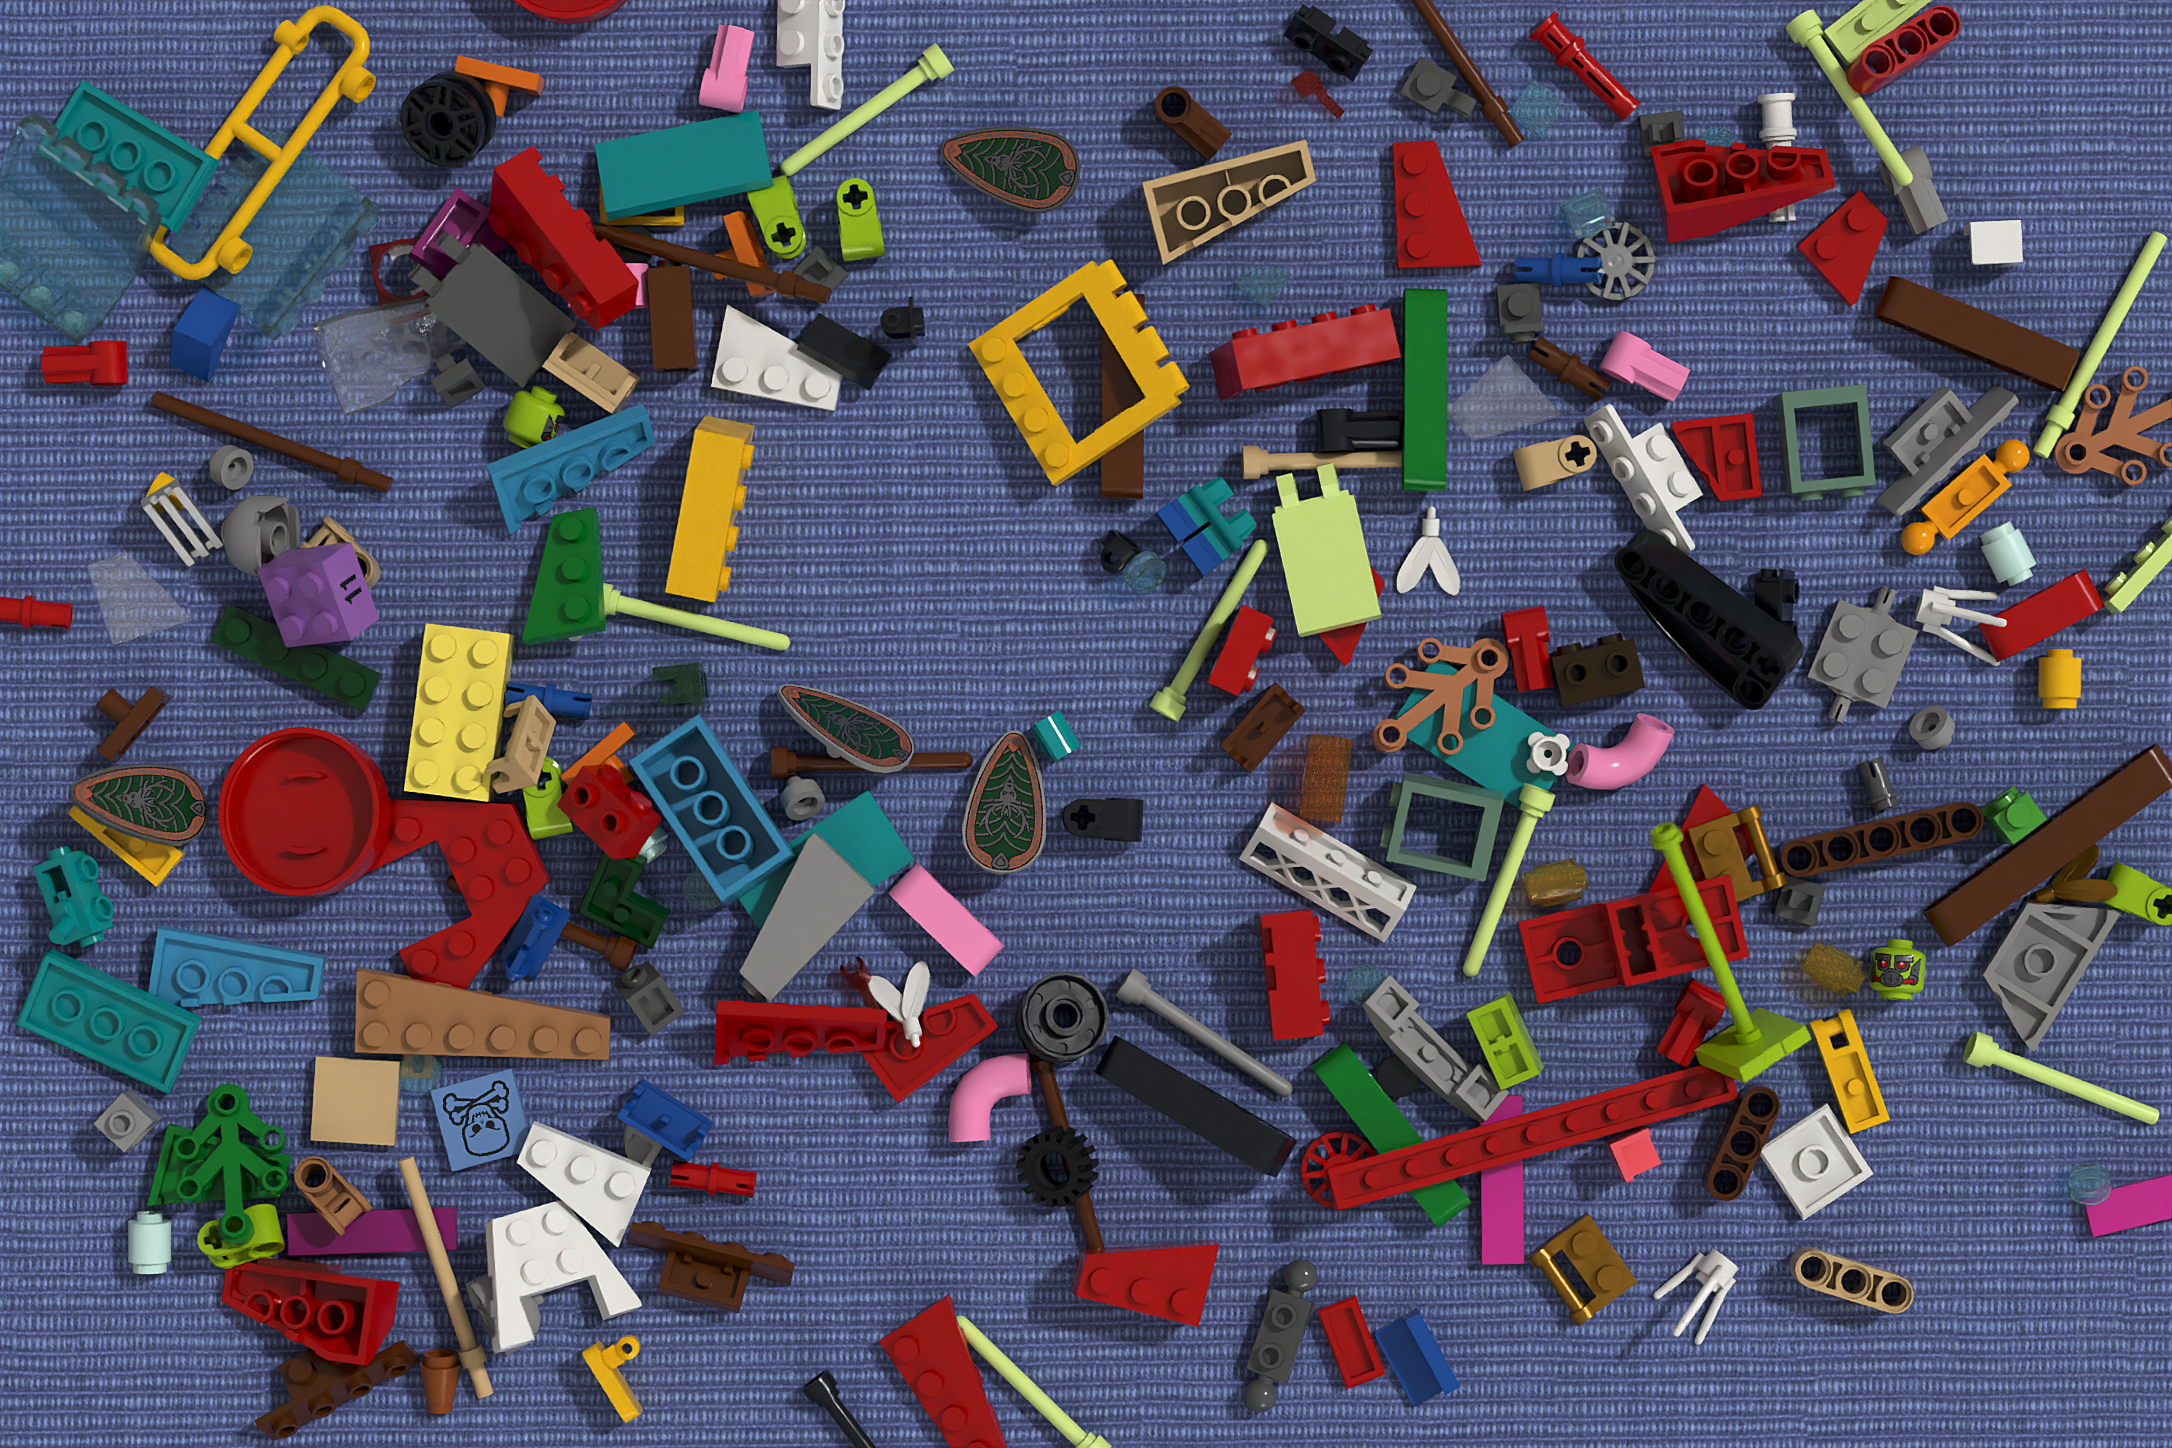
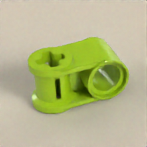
M784 174L772 179L774 186L748 191L747 194L758 223H760L767 245L776 256L789 260L802 254L807 241L797 211L798 206L787 175ZM787 229L790 234H796L790 238L791 245L788 247H784L781 242H776L781 239L780 231Z
M860 178L845 180L839 186L836 199L840 220L838 227L843 261L885 256L880 218L878 219L872 187ZM858 188L861 195L867 194L868 199L861 201L860 209H853L851 203H844L843 198L850 196V189Z
M547 756L545 757L542 771L550 772L552 778L545 782V787H542L540 781H538L537 785L522 788L526 803L525 810L528 827L533 840L575 832V823L556 806L566 791L564 781L560 777L562 770L554 759Z
M2115 861L2106 881L2114 884L2118 889V893L2115 897L2103 903L2127 914H2134L2152 923L2165 926L2172 925V888L2150 879L2144 873ZM2167 896L2166 903L2171 906L2169 913L2161 912L2157 916L2159 909L2153 906L2155 899L2163 900Z
M259 1204L244 1210V1213L248 1214L251 1218L255 1230L251 1241L242 1247L227 1245L220 1234L215 1231L218 1230L220 1219L206 1223L200 1229L197 1236V1244L200 1250L209 1257L212 1264L221 1269H230L249 1261L271 1257L280 1253L285 1248L274 1205ZM233 1220L229 1223L227 1229L232 1233L238 1232L242 1228L243 1223L240 1220Z

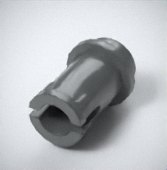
M1883 756L1871 760L1876 777H1873L1869 762L1857 764L1869 801H1866L1867 806L1871 805L1873 812H1877L1898 805L1896 796H1899L1898 791H1893L1883 762Z

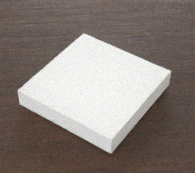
M1827 1103L1822 1104L1766 1141L1759 1155L1802 1220L1813 1215L1873 1175L1866 1161Z

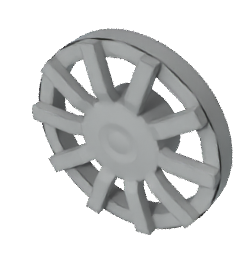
M1608 222L1592 229L1583 238L1578 247L1576 257H1584L1587 245L1600 254L1599 256L1602 257L1603 268H1599L1597 272L1603 273L1604 276L1608 277L1604 291L1595 287L1593 283H1582L1589 292L1601 299L1609 301L1629 299L1641 292L1652 278L1655 268V254L1652 244L1641 230L1629 223ZM1609 229L1622 230L1618 244H1613ZM1600 232L1603 233L1607 244L1605 249L1591 240ZM1630 232L1638 240L1626 248L1624 244L1627 234ZM1643 244L1647 256L1632 257L1631 253ZM1648 263L1645 276L1632 268V264ZM1627 273L1641 281L1632 290H1630L1625 277ZM1614 279L1620 280L1623 293H1610Z

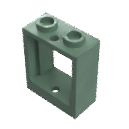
M1866 384L1782 392L1776 395L1786 496L1797 495L1798 502L1823 500V492L1839 490L1840 498L1858 497L1865 495L1864 488L1876 485ZM1853 405L1860 476L1801 482L1794 411Z
M1403 771L1401 783L1393 782L1388 806L1395 808L1392 823L1384 822L1379 847L1386 848V861L1486 881L1504 802L1503 794L1496 790ZM1412 792L1481 807L1469 862L1400 847Z

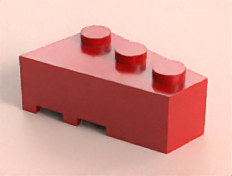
M1309 908L1258 913L1272 1040L1324 1035L1323 1026L1330 1025L1328 1000L1320 1001L1319 984L1326 983L1323 958H1316L1315 942L1321 941L1319 917H1313L1312 910Z
M1201 1240L1199 1242L1163 1243L1148 1246L1080 1250L1070 1291L1077 1297L1198 1327L1219 1244L1213 1240Z

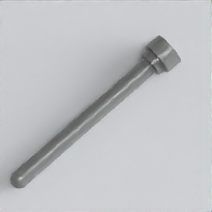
M1132 968L1115 993L1116 997L1128 1005L1131 1002L1137 1006L1142 1003L1279 1096L1287 1097L1291 1094L1292 1085L1289 1081L1150 989L1152 985L1146 981L1147 976L1135 968Z

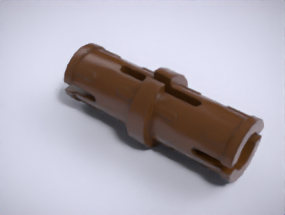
M1540 335L1535 342V346L1546 352L1548 356L1532 347L1526 358L1531 359L1558 376L1556 381L1562 385L1566 382L1597 403L1602 397L1603 392L1589 383L1593 382L1606 391L1611 379L1604 377L1580 362L1581 357L1575 353L1572 356Z

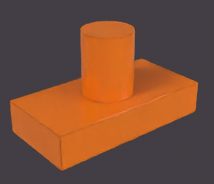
M459 55L454 70L471 76L479 83L485 84L484 88L494 103L497 118H503L509 90L541 97L545 83L540 74Z
M736 211L723 216L733 247L715 255L770 271L750 213ZM712 272L717 280L728 277ZM746 282L750 296L764 297L777 292V290Z
M624 721L560 777L569 786L582 766L608 764L616 768L623 775L624 779L622 781L628 785L635 777L616 754L639 734L629 722Z

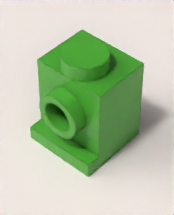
M2014 785L1980 809L1984 819L2003 844L2014 845L2047 820L2027 792H2018Z

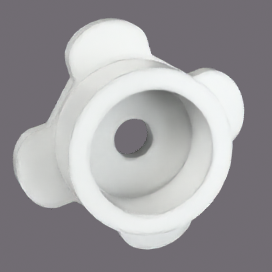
M1535 732L1529 736L1528 744L1531 746L1530 758L1526 761L1527 769L1535 774L1541 770L1552 771L1555 775L1564 774L1568 769V764L1565 761L1566 749L1570 745L1567 736L1557 734L1555 737L1544 736L1541 732ZM1547 749L1552 752L1549 758L1544 756V751Z

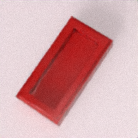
M1355 1294L1316 1309L1346 1389L1385 1375Z

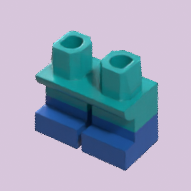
M1222 477L1207 482L1202 487L1199 484L1195 485L1156 512L1157 517L1177 544L1184 541L1206 523L1210 524L1181 546L1183 552L1203 578L1244 545L1241 541L1247 538L1257 526L1245 508L1227 521L1218 511L1217 507L1234 495Z

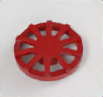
M1341 1130L1330 1131L1314 1139L1305 1150L1300 1165L1301 1180L1310 1197L1320 1205L1335 1210L1333 1199L1330 1202L1320 1197L1329 1187L1324 1169L1353 1162L1365 1150L1370 1157L1376 1155L1370 1144L1355 1133ZM1341 1137L1340 1153H1334L1328 1140ZM1348 1139L1354 1140L1361 1145L1350 1156L1346 1154ZM1322 1143L1329 1155L1327 1159L1313 1153L1316 1147ZM1309 1159L1323 1165V1170L1307 1172ZM1324 1176L1326 1180L1314 1191L1309 1183V1179Z

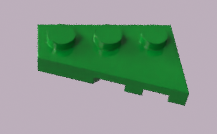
M592 507L555 514L552 517L521 640L527 646L606 631L599 515Z
M173 1123L168 1124L147 1206L184 1203L176 1192L178 1181L185 1176H192L222 1143L221 1136L213 1134L201 1147L200 1157L195 1162L184 1163L175 1154L174 1144L179 1137L190 1135L195 1129ZM240 1141L271 1167L282 1168L288 1176L293 1158L292 1154L284 1152L269 1154L261 1146ZM193 1143L184 1144L181 1147L180 1153L190 1155L195 1150V1145ZM241 1166L243 1199L283 1196V1193L279 1195L268 1193L262 1182ZM223 1168L206 1186L203 1197L197 1203L225 1200ZM277 1174L272 1175L268 1179V1185L271 1187L279 1186L282 1183L283 1177ZM187 1184L183 1189V1195H194L197 1191V1185Z

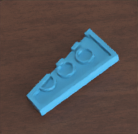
M640 403L487 464V472L509 535L522 528L520 522L533 513L537 512L541 516L555 506L552 501L568 491L574 489L578 493L589 486V481L592 477L603 469L611 472L656 444L649 415L644 405Z
M161 925L157 931L148 993L176 1006H181V1008L198 1007L204 1004L223 1003L224 1005L254 1001H263L265 1003L315 1000L321 996L327 955Z

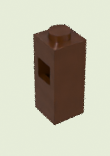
M659 260L657 261V268H647L653 369L657 373L699 370L692 269L690 266H682V263L675 261Z

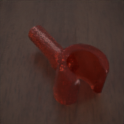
M1306 71L1292 79V84L1302 99L1314 93L1317 99L1337 119L1344 114L1345 111L1326 93L1327 91L1323 88L1319 77L1314 72Z
M856 957L860 966L852 974H848L842 964L840 966L841 974L848 985L853 989H857L858 993L861 994L866 1007L879 1009L868 984L871 980V973L860 957Z

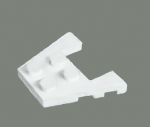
M562 1200L496 1218L485 1225L488 1277H492L493 1300L490 1302L491 1318L495 1319L496 1336L492 1338L495 1354L526 1345L535 1339L520 1301L523 1298L588 1280L603 1320L635 1311L642 1306L640 1299L572 1208Z

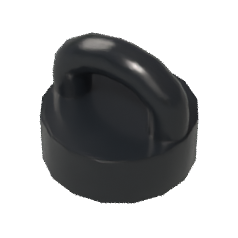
M1110 529L1101 540L1105 547L1100 555V563L1103 569L1110 574L1121 572L1127 564L1134 566L1143 555L1141 548L1115 529ZM1112 554L1118 557L1115 563L1111 562Z

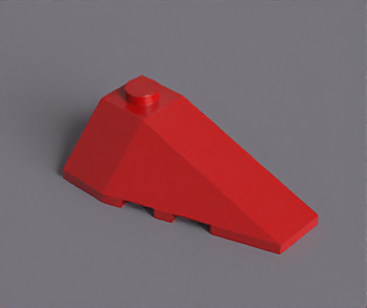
M1697 139L1650 147L1659 211L1668 243L1710 236L1835 188V180L1826 149L1778 145L1773 146L1770 150L1746 148V143L1732 142L1731 147L1706 145V140Z
M246 1262L226 1269L221 1302L259 1323L267 1324L283 1333L284 1337L293 1342L303 1344L326 1360L368 1366L394 1324L400 1282Z

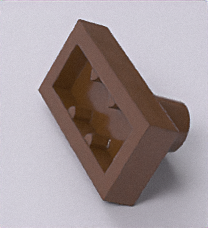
M151 686L136 705L133 706L113 688L110 689L97 703L96 708L114 722L117 727L97 751L109 761H119L172 699V696L159 686Z

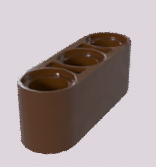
M1750 1084L1738 1094L1739 1099L1735 1100L1702 1175L1703 1186L1709 1194L1718 1200L1731 1201L1741 1195L1778 1116L1780 1109L1779 1098L1773 1090L1764 1085ZM1762 1092L1768 1098V1107L1764 1113L1752 1115L1748 1108L1749 1099L1752 1095ZM1740 1131L1748 1132L1751 1138L1750 1147L1743 1153H1734L1731 1148L1732 1137ZM1721 1170H1730L1734 1178L1733 1185L1726 1191H1716L1713 1185L1714 1176Z

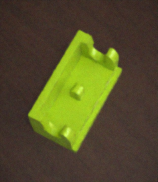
M1510 991L1497 996L1488 1003H1481L1466 1013L1501 1090L1541 1073L1544 1068L1543 1063Z

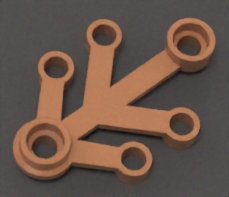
M2132 366L2125 369L2120 376L2122 386L2106 430L2091 436L2099 409L2108 405L2111 395L2109 389L2102 384H2094L2087 387L2082 395L2084 405L2074 432L2064 435L2056 443L2054 458L2057 465L2063 471L2070 474L2084 473L2088 469L2093 468L2118 477L2122 483L2128 486L2142 483L2146 478L2147 470L2141 461L2130 460L2124 463L2099 452L2109 446L2116 445L2156 459L2163 467L2172 468V463L2164 458V451L2167 447H2172V442L2163 444L2137 434L2172 417V392L2169 400L2129 418L2138 391L2146 387L2149 377L2146 370L2140 366ZM2131 371L2137 372L2141 377V383L2137 387L2130 385L2128 382V374ZM2093 389H2097L2103 394V401L2099 405L2092 403L2090 400V392ZM2073 445H2078L2083 450V457L2079 461L2072 459L2070 456V449ZM2129 465H2134L2139 470V477L2135 481L2128 479L2126 476V469Z
M1426 638L1421 641L1417 646L1416 656L1423 664L1431 665L1439 660L1466 665L1453 676L1412 671L1401 663L1390 665L1383 676L1384 683L1388 688L1400 690L1408 687L1431 690L1433 692L1397 720L1385 719L1379 722L1372 731L1371 740L1373 746L1384 754L1396 753L1406 743L1407 733L1444 705L1441 734L1436 739V748L1444 756L1455 755L1461 750L1463 745L1462 736L1459 734L1463 689L1476 679L1475 707L1469 712L1468 721L1474 729L1479 731L1491 727L1496 717L1491 707L1494 679L1500 677L1506 671L1509 663L1506 648L1495 639H1480L1470 648L1442 645L1435 638ZM1431 644L1436 648L1437 655L1435 658L1424 656L1422 652L1424 645ZM1483 652H1491L1495 656V664L1493 666L1483 664L1481 660ZM1397 669L1404 674L1403 683L1395 684L1391 681L1390 672ZM1477 710L1487 712L1489 716L1487 724L1481 725L1475 720ZM1386 728H1393L1397 732L1398 739L1396 742L1389 743L1384 739L1383 732ZM1449 735L1455 738L1456 748L1454 750H1447L1443 747L1442 739L1444 736Z

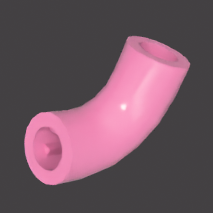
M1638 713L1629 732L1616 746L1598 748L1584 743L1574 746L1566 761L1568 764V769L1565 772L1566 778L1571 784L1599 790H1613L1633 784L1654 768L1666 751L1675 731L1668 724L1653 716Z
M1028 1053L1005 1054L983 1060L963 1075L951 1096L948 1117L949 1142L990 1140V1112L994 1104L1004 1097L1031 1094L1032 1078Z

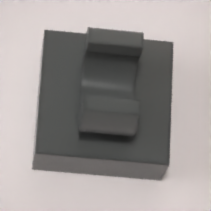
M1681 110L1640 115L1638 117L1643 159L1651 158L1650 147L1685 140Z
M816 246L792 272L801 275L802 280L830 287L832 293L849 276L819 246Z
M447 352L435 359L441 374L431 379V382L450 409L486 388L479 373L467 358L458 363L453 359L451 353Z
M1785 875L1788 884L1779 888L1772 915L1815 927L1826 886Z

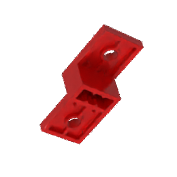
M1730 874L1694 882L1727 962L1750 957ZM1677 886L1646 894H1630L1518 921L1517 925L1536 1004L1616 985L1627 987L1710 967L1699 938L1692 937L1686 930V922L1690 916ZM1565 941H1573L1580 950L1578 960L1572 965H1563L1557 959V949Z

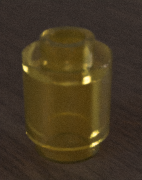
M1573 858L1533 866V871L1523 874L1531 906L1541 904L1543 908L1582 899L1581 890L1588 889L1583 864L1575 865Z
M1817 941L1810 949L1800 971L1809 975L1808 980L1841 998H1844L1848 992L1855 995L1867 974L1860 970L1863 961L1828 942L1824 946Z

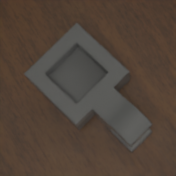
M1420 57L1400 92V96L1435 116L1443 105L1468 120L1477 100L1469 95L1452 89L1457 81V76L1423 57Z

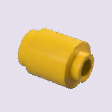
M2047 649V657L2039 658L2038 698H2042V708L2077 709V698H2081L2082 658H2073L2072 649Z

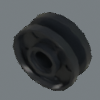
M456 71L439 72L410 91L402 103L400 122L403 135L416 154L426 162L441 167L462 164L488 145L495 134L497 116L491 97L480 83L471 76ZM445 114L450 117L452 124L447 121Z
M1071 972L1051 973L1035 982L1018 1001L1014 1017L1017 1036L1024 1048L1038 1060L1054 1065L1073 1063L1094 1050L1105 1036L1109 1021L1107 1003L1099 988L1086 977ZM1059 1008L1068 1013L1070 1017L1068 1028L1059 1027L1053 1020L1054 1009Z

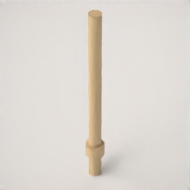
M414 1156L402 1158L397 1162L461 1347L458 1355L464 1369L468 1368L477 1397H487L494 1392L484 1365L487 1358L481 1343L477 1344Z

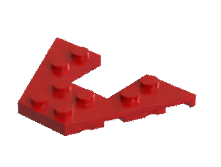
M389 799L390 823L387 837L380 854L365 874L437 840L472 916L398 952L411 979L431 983L436 981L451 984L452 987L468 989L480 970L485 967L501 946V942L510 930L519 922L534 893L539 895L550 881L548 872L515 803Z

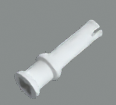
M1775 93L1757 96V103L1762 104L1763 130L1759 132V138L1762 143H1766V150H1770L1775 145L1791 146V141L1795 140L1797 129L1792 127L1791 102L1795 100V93ZM1794 203L1770 212L1769 222L1795 221Z

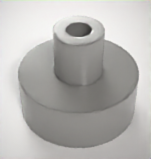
M225 445L211 455L209 459L210 475L212 480L218 485L231 490L240 489L249 481L253 473L254 464L252 456L244 449L233 445Z
M1937 705L1928 706L1919 711L1909 726L1910 735L1922 748L1927 750L1946 748L1952 741L1951 736L1955 729L1954 720L1944 708Z
M793 776L786 781V788L780 796V803L788 818L792 820H805L814 816L823 808L825 797L816 781L811 779L802 780L799 776Z

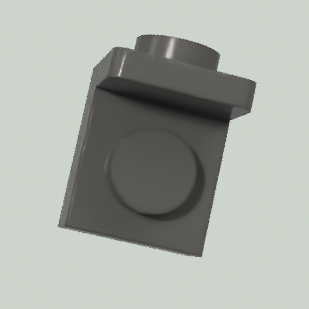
M1539 283L1496 286L1499 337H1510L1511 344L1535 342V335L1542 334L1545 331L1544 322H1542Z
M649 961L631 967L614 984L650 1036L685 1013L662 976Z

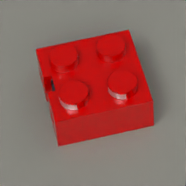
M1242 605L1206 684L1234 697H1238L1241 690L1247 693L1250 692L1260 670L1253 666L1259 652L1263 654L1268 652L1277 633V630L1270 627L1274 618Z

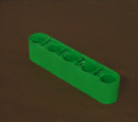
M1404 288L1402 314V491L1445 492L1447 472V289Z
M1345 1041L1312 1066V1069L1379 1154L1424 1142ZM1454 1179L1409 1191L1438 1228H1441L1472 1203Z

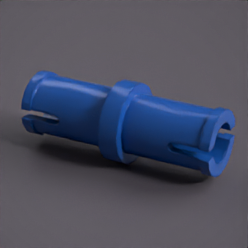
M1555 253L1553 257L1517 256L1515 267L1533 269L1531 272L1515 271L1517 283H1553L1554 287H1563L1565 283L1601 284L1603 273L1585 271L1587 268H1603L1601 256L1565 257L1564 253Z
M513 681L508 682L505 708L511 703L526 700L527 696L535 695L550 715L558 714L589 720L593 693L586 694L555 689V684L548 683L546 687L514 683Z

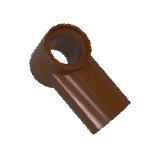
M1180 86L1164 88L1153 102L1152 110L1155 119L1163 126L1171 129L1208 162L1233 134L1195 102L1188 91ZM1167 96H1176L1183 102V114L1175 118L1167 116L1161 107L1162 100Z

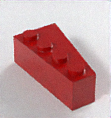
M532 146L494 168L488 216L489 225L497 236L503 237L516 250L519 258L525 264H530L543 277L549 289L558 292L570 304L571 309L578 318L585 319L597 331L635 308L639 281L606 238L601 241L595 238V231L589 216L582 207L574 211L562 194L566 187L556 174L550 177L546 175L538 164L543 157Z
M1368 304L1350 309L1351 316L1338 319L1335 312H1329L1311 317L1312 324L1297 327L1296 320H1289L1271 325L1272 332L1258 335L1256 328L1232 333L1233 340L1209 352L1220 401L1235 398L1236 395L1254 388L1255 393L1286 385L1287 381L1291 380L1297 384L1325 377L1327 376L1326 373L1333 372V375L1387 364L1400 358L1401 355L1390 308L1376 311L1375 304Z

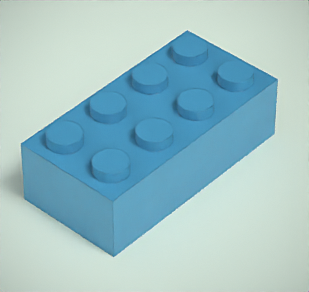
M699 714L629 761L721 902L726 905H730L798 859L707 721Z

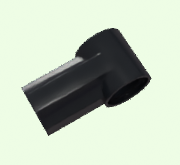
M1350 408L1316 410L1317 453L1354 452L1355 449L1398 448L1400 437L1398 411L1354 412V409Z

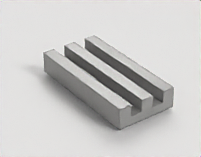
M177 479L140 501L145 512L188 567L195 563L194 559L199 555L202 558L209 555L208 550L215 546L218 549L224 545L222 538ZM172 493L177 496L207 536L205 539L200 540L167 496ZM156 503H161L193 545L188 549L156 508Z

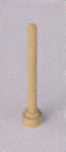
M1259 445L1241 447L1242 479H1260V475H1268V470L1317 469L1319 466L1331 463L1334 464L1335 469L1402 467V450L1268 454V450H1260Z

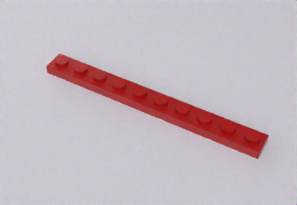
M1700 1064L1324 1170L1335 1210L1339 1211L1739 1099L1734 1078Z

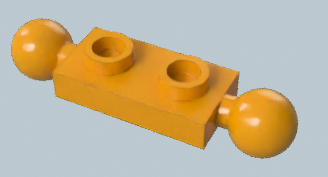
M2009 439L1998 446L1995 454L1996 460L1993 462L1985 453L1981 454L1918 509L1927 520L1923 523L1913 522L1904 528L1901 534L1903 548L1912 555H1923L1933 547L1935 542L1934 535L1936 533H1939L1945 541L1950 540L2012 486L2004 474L2006 472H2019L2026 467L2030 457L2027 446L2019 440Z

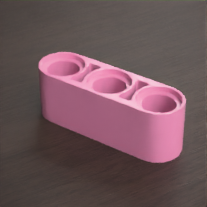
M916 863L888 892L912 918L975 977L1005 947L919 863Z

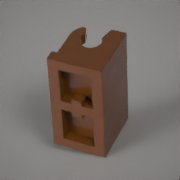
M1275 682L1219 747L1251 774L1302 716L1305 710L1300 703L1291 698Z

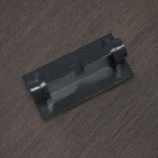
M1303 4L1294 15L1283 36L1291 40L1299 50L1309 52L1327 64L1334 73L1344 75L1351 81H1354L1363 64L1366 63L1373 52V49L1367 46L1369 42L1346 27H1343L1338 36L1335 37L1330 32L1337 21L1317 9L1314 5L1309 8Z
M908 297V307L886 309L880 317V323L884 333L889 338H911L913 346L918 347V337L925 336L924 311L922 307H915L913 297Z
M1760 569V577H1756L1755 605L1758 607H1770V616L1798 636L1797 622L1792 621L1793 604L1798 603L1800 595L1799 580L1794 579L1795 571L1780 569L1778 578L1777 570Z

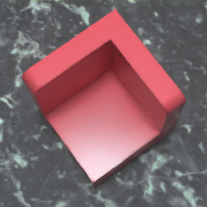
M1645 1125L1632 1128L1604 1141L1619 1176L1625 1183L1633 1181V1176L1661 1164L1650 1139L1651 1133L1649 1128Z

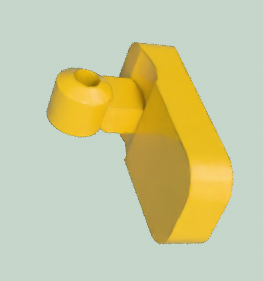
M624 1335L617 1344L614 1343L606 1349L601 1341L598 1340L582 1351L584 1359L625 1423L630 1422L643 1412L640 1403L617 1368L626 1360L636 1357L639 1353L640 1341L634 1335ZM624 1344H630L632 1350H626Z

